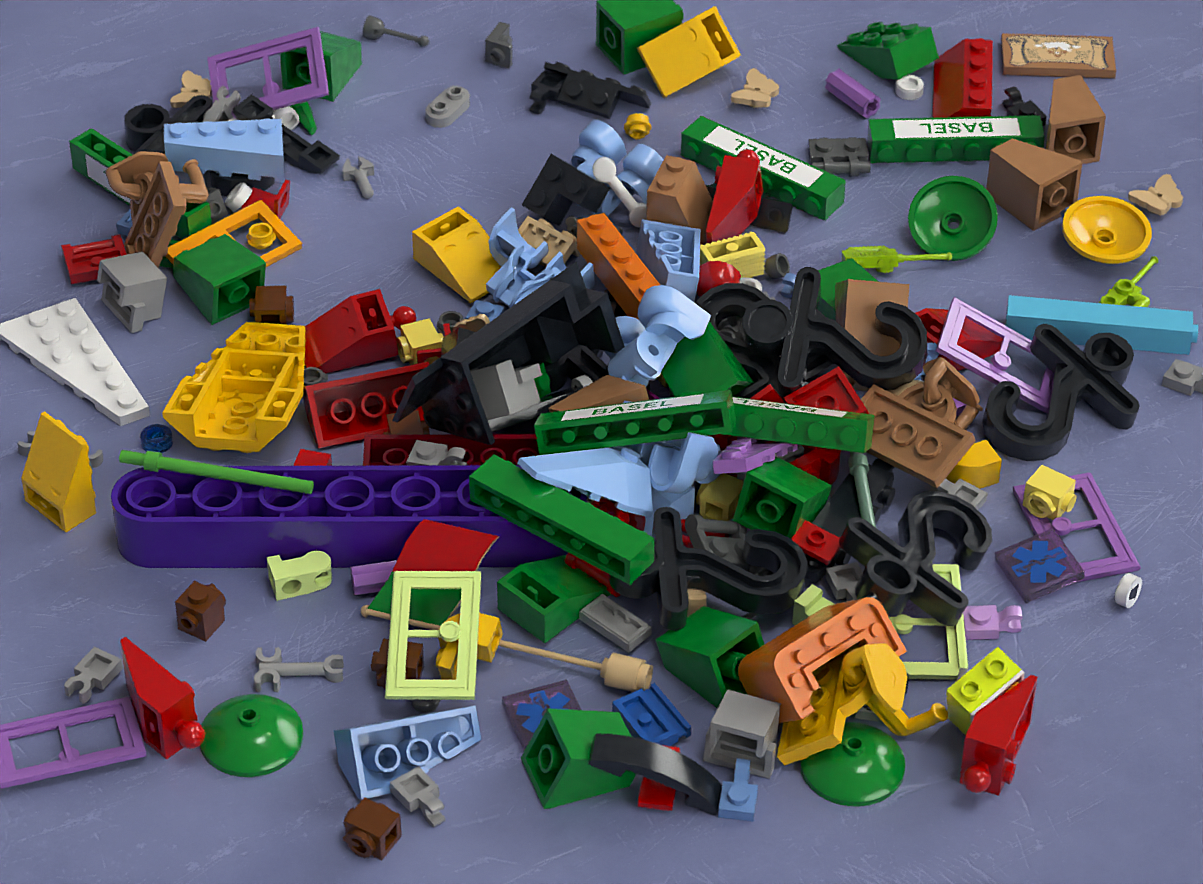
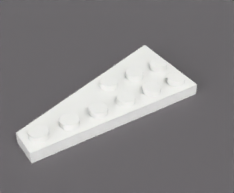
M76 298L0 323V340L2 339L8 343L12 351L16 354L21 352L27 356L32 365L62 386L67 384L73 388L74 394L81 399L86 397L95 404V408L118 425L123 426L150 416L149 406Z

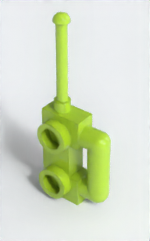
M887 246L848 247L846 250H842V261L852 258L863 268H876L878 272L888 273L894 271V267H898L899 263L904 261H950L952 254L947 252V254L903 255L898 254L895 248H888Z
M1152 256L1150 261L1131 280H1118L1113 288L1109 289L1107 294L1101 297L1098 303L1148 307L1150 299L1142 295V288L1135 284L1154 264L1158 263V258Z

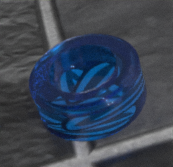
M149 425L140 434L141 446L146 452L164 453L173 445L172 431L165 425Z

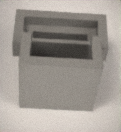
M143 251L100 260L97 281L100 284L104 283L101 300L131 333L142 331L143 321L161 318L167 277Z
M506 360L493 366L470 370L487 420L511 415L541 402L534 378L542 376L539 363L514 369L512 361Z
M727 690L706 733L703 761L735 769L737 758L751 760L750 774L770 779L774 771L781 703Z

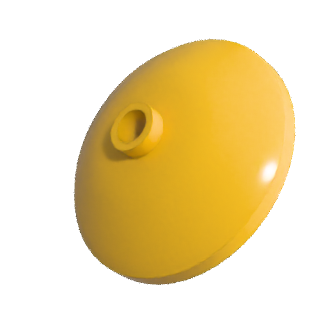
M1091 196L1076 201L1066 210L1062 221V232L1067 243L1080 255L1099 263L1119 264L1140 257L1147 250L1152 236L1151 225L1148 219L1137 207L1124 200L1109 196Z

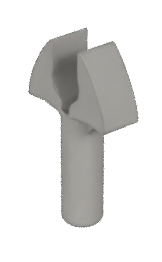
M358 156L360 169L352 167L349 159H347L343 166V180H356L363 197L366 199L371 198L374 191L367 176L374 175V165L367 159Z

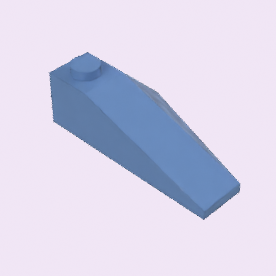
M476 705L333 730L339 766L358 799L390 794V782L418 766L427 773L429 769L452 758L481 740Z

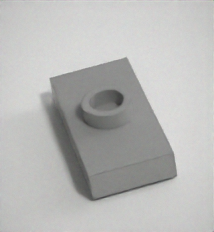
M604 594L599 595L579 611V619L628 653L652 634V627Z

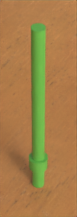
M121 450L119 456L120 463L144 466V470L159 472L162 469L312 494L314 482L309 480L164 457L162 453L154 451L140 453Z

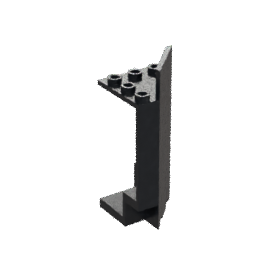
M576 261L414 375L392 421L398 423L421 406L424 412L423 418L429 428L492 445L495 443L470 370L493 366L506 360L512 361L514 369L521 367L530 359L554 363L577 345L618 353L625 346L608 294L585 287Z

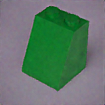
M597 0L596 46L623 75L645 68L646 65L637 48L682 24L684 19L683 10L673 0Z
M320 31L329 95L320 97V99L334 102L362 65L361 41ZM306 46L280 53L282 89L290 90L311 84Z
M226 234L215 239H209L204 244L191 250L182 251L173 260V277L211 325L248 309L250 298H255L256 286H264L266 262Z
M708 322L705 332L701 337L691 340L685 336L679 341L661 371L675 397L684 391L709 393L731 390L732 396L754 383L710 322Z
M775 456V460L764 462L763 465L746 473L733 521L750 530L775 531L791 539L805 520L813 523L826 505L832 485Z
M702 606L688 616L686 625L681 630H669L656 639L664 668L717 709L727 690L748 695L740 681L738 666L745 656L765 645L757 621Z
M547 708L521 756L524 767L544 809H551L630 787L637 775L636 773L626 770L621 777H618L588 764L592 740L595 734H616L631 737L619 712Z

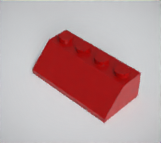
M981 38L963 39L934 61L932 118L991 116L993 40Z
M429 362L305 386L303 400L317 448L362 440L365 435H383V432H387V414L396 413L411 378L429 366ZM420 406L416 410H418L421 421L424 420V412L422 407Z

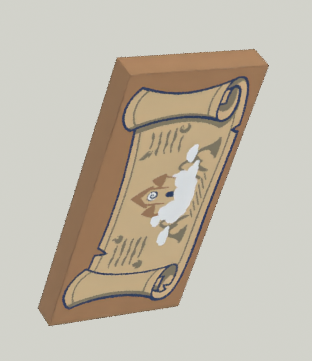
M1002 33L1003 75L1056 77L1081 75L1088 78H1115L1116 76L1112 37Z

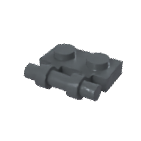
M866 138L809 139L808 151L811 165L831 174L849 173V176H859V173H870L871 166L870 161H868L869 155Z

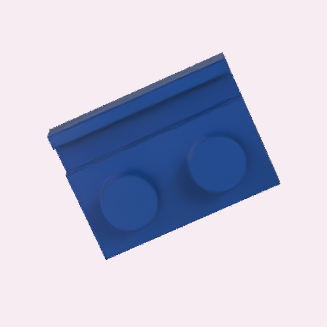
M655 683L650 684V688L643 691L641 688L612 702V711L620 713L630 734L635 738L664 746H671L678 742V738L683 736L688 738L691 736L690 724Z

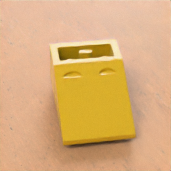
M716 6L637 48L663 98L741 56Z
M459 206L412 231L413 259L470 303L489 293L486 289V283L501 268L489 250V235L475 218Z
M44 411L40 415L21 477L24 497L27 503L64 532H68L96 514L94 500L96 494L92 486V469L88 457L89 446L82 436L75 435L66 428L61 420L54 419Z

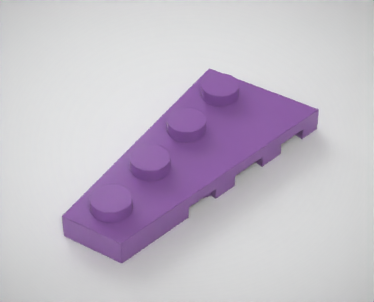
M737 436V440L732 441L713 460L714 474L748 472L763 465L764 462L775 460V453L777 456H785L788 452L798 450V444Z

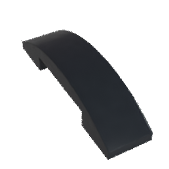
M252 94L233 108V114L238 120L274 119V109ZM282 124L283 157L285 162L308 172L322 174L340 159L338 153L319 140L310 144Z
M616 734L594 735L589 765L621 777L626 770H629L685 793L684 803L714 816L718 814L722 784L697 762L675 750L644 739Z

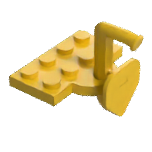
M856 643L812 671L820 686L810 696L809 705H812L815 711L802 720L783 723L777 758L785 766L840 744L846 718L859 711L865 704L869 706L892 733L898 736H908L931 727L940 721H946L948 719V711L942 704L934 703L930 710L909 718L901 709L907 682V673L902 660L886 643L869 644L860 648Z

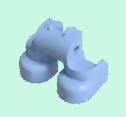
M593 120L579 135L580 147L572 155V165L595 178L592 167L598 158L609 157L614 161L615 165L623 159L624 171L616 175L632 196L634 194L640 196L643 202L647 204V190L659 170L663 158L655 150L644 144H637L626 156L625 145L618 133L605 122ZM610 188L597 213L590 212L593 215L605 213L608 217L621 203V200Z
M511 207L494 225L488 244L493 258L501 268L486 283V289L493 295L496 303L501 301L511 308L567 267L564 264L563 254L558 252L547 264L546 269L538 275L534 276L527 271V269L535 268L548 254V243L544 241L535 249L522 238L517 228L514 208ZM589 262L581 271L585 287L592 289L595 285L593 264Z
M657 285L648 288L638 306L639 320L630 316H618L615 318L625 348L618 353L605 351L610 357L608 365L609 375L642 384L646 387L649 380H655L660 375L679 341L685 336L692 340L704 334L711 315L672 287Z
M688 432L687 438L610 447L620 451L625 447L640 454L639 460L650 468L651 485L659 491L680 494L687 491L694 481L708 484L716 480L720 475L714 474L713 460L721 454L720 445L711 436Z

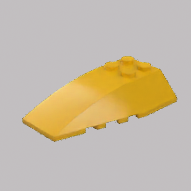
M245 322L225 340L226 346L224 348H216L211 353L212 359L209 362H201L195 367V374L193 376L187 375L180 381L162 412L163 418L197 448H208L212 451L236 450L242 453L259 452L287 427L303 397L305 326Z

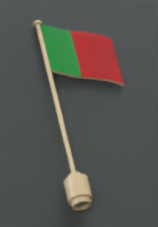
M423 519L407 539L386 583L371 604L364 605L361 608V615L365 618L371 615L390 620L394 571H477L483 557L499 536ZM411 589L409 625L429 630H439L441 625L451 617L460 604L461 589ZM500 640L498 645L600 670V677L604 678L606 686L635 692L641 688L643 691L649 689L653 676V666L646 664L645 660L614 652L609 658H604L601 664L505 640Z

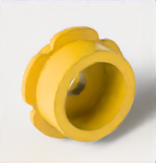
M635 113L627 117L623 128L631 138L642 139L650 133L652 125L646 115Z
M267 223L253 224L247 234L248 244L259 250L267 249L276 240V234Z

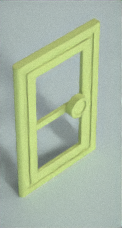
M933 564V571L961 591L959 565ZM904 614L889 617L896 632L899 634L910 633L913 625L946 626L934 618H911ZM963 614L957 625L946 626L949 663L903 662L906 673H909V679L957 680L959 669H968Z
M394 571L385 699L475 700L481 571ZM411 589H461L460 624L454 621H446L441 625L440 630H408ZM408 638H442L447 642H453L459 638L456 680L405 679Z

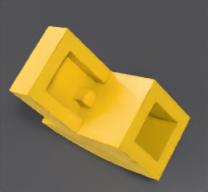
M987 440L974 443L946 479L954 484L959 479H962L980 489L999 483L1002 459Z
M460 613L446 621H454L460 624ZM479 613L477 659L492 663L503 635L498 617ZM438 638L440 649L435 664L439 669L441 680H456L459 638L453 642H447L442 638Z

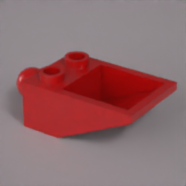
M751 149L740 151L736 157L725 155L722 166H717L715 173L717 188L706 228V239L709 244L717 242V240L728 239V237H738L758 215L763 185L760 160L756 152Z
M380 289L348 297L305 326V368L316 367L327 374L398 356L394 327L401 330V325L416 322L415 311L408 306H401L393 312V315H389Z
M925 308L915 313L920 317L927 330V343L938 344L948 310ZM965 317L957 345L985 359L999 352L1003 338ZM941 354L938 356V358L941 357L947 360L957 371L965 368Z
M127 637L122 638L120 644L126 687L144 742L166 760L184 747L188 749L199 747L205 739V731L202 725L197 722L198 717L194 705L195 693L192 687L186 681L181 682Z
M1028 676L976 712L965 736L959 783L964 784L965 788L970 792L981 793L986 791L999 796L1004 784H1011L1016 770L1014 761L1031 724L1038 676Z

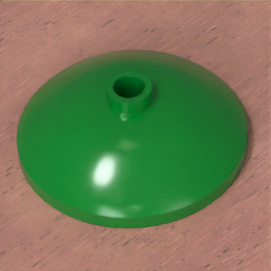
M945 176L927 183L917 192L909 208L908 223L912 238L925 253L947 254V252H950L952 254L950 261H959L973 257L990 243L996 232L998 213L993 197L983 185L963 176ZM952 222H956L959 224V226L956 229H951L948 227V225Z
M247 694L230 698L214 707L201 724L205 731V739L200 745L203 756L214 768L232 776L258 777L273 773L290 763L298 754L303 743V725L298 713L286 702L268 695Z
M845 722L842 742L831 749H825L810 755L800 761L801 772L807 785L820 797L844 806H867L887 799L900 787L905 775V757L899 744L881 729L856 722Z

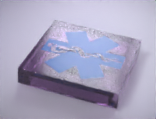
M1053 528L994 552L995 561L1025 603L1085 579L1083 568Z
M567 679L502 697V706L523 751H525L547 708L581 710Z

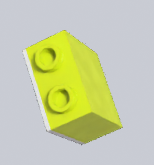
M996 647L946 690L948 719L966 736L976 712L1023 681L1024 671L999 647Z

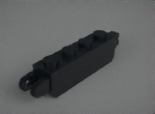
M879 458L875 459L872 465L868 464L869 471L867 472L876 524L880 518L881 510L884 506H889L895 496V488L892 487L894 481V473L892 471L894 466ZM850 473L812 523L839 538L851 518H861L854 476ZM840 548L831 562L826 565L804 553L808 562L806 578L818 583L826 575V568L848 564L851 556Z

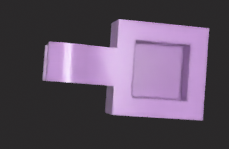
M996 605L967 606L963 612L966 640L999 639V631L1010 633L1021 631L1020 619H1022V611L1020 606H1008L1001 612H997Z

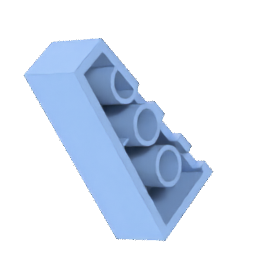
M266 118L262 120L164 124L165 155L168 162H171L174 171L183 172V165L189 160L196 159L202 174L207 170H211L225 177H231L232 173L247 174L248 179L261 180V176L274 177V182L284 183L285 181L281 119Z
M642 219L636 254L660 285L672 287L695 302L699 281L701 229Z

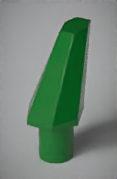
M304 102L291 105L290 107L299 116V122L312 136L316 132L317 126L309 103Z

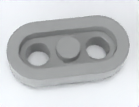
M451 86L445 89L426 107V122L436 128L451 125L470 106V93L468 90L461 86Z

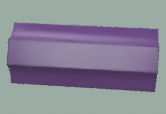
M839 68L828 75L825 89L865 118L876 114L880 108L881 98Z
M397 560L350 567L354 595L379 592L388 580Z

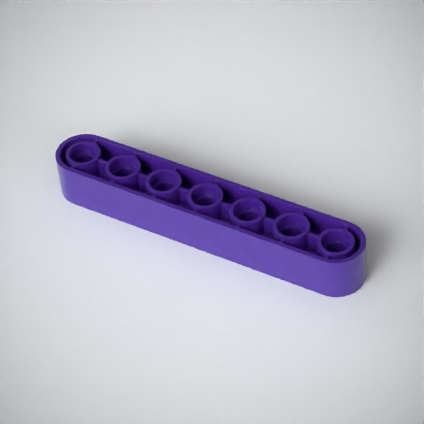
M481 465L224 466L313 481L312 494L162 469L159 472L144 470V467L123 475L115 483L111 492L119 552L130 563L145 568H267V557L280 555L281 560L284 561L303 557L311 551L327 553L331 558V568H350L353 566L395 561L398 559L407 539L423 519L499 536L483 557L479 567H518L520 564L568 554L567 551L470 500L469 476ZM572 488L571 491H567L569 494L588 502V496Z

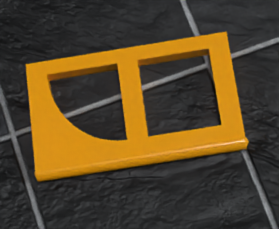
M259 200L169 246L165 257L173 264L174 257L179 253L202 245L209 239H215L224 234L234 239L229 233L258 218L263 223L269 224L276 237L283 243V245L260 256L266 262V267L302 249V242L262 200Z

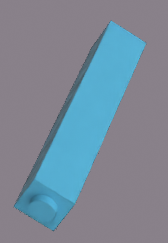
M1013 295L1008 297L1005 325L1032 340L1037 326L1049 324L1057 328L1076 345H1085L1091 336L1098 333H1112L1127 340L1133 350L1186 355L1190 353L1191 342L1197 343L1199 329L1197 324H1193L1192 311Z

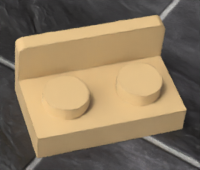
M527 216L518 229L522 238L535 249L544 241L548 243V254L539 263L544 267L547 266L558 252L563 254L564 264L571 254L577 257L580 256L577 250V238L568 231L563 230L559 232L555 230L544 219L540 218L537 221Z

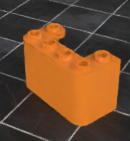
M866 597L829 605L820 609L745 656L738 666V675L748 695L781 703L778 723L802 720L815 711L812 705H809L810 696L820 686L812 671L857 643L860 648L869 644L886 643L898 657L906 653L907 650L882 604L874 598Z

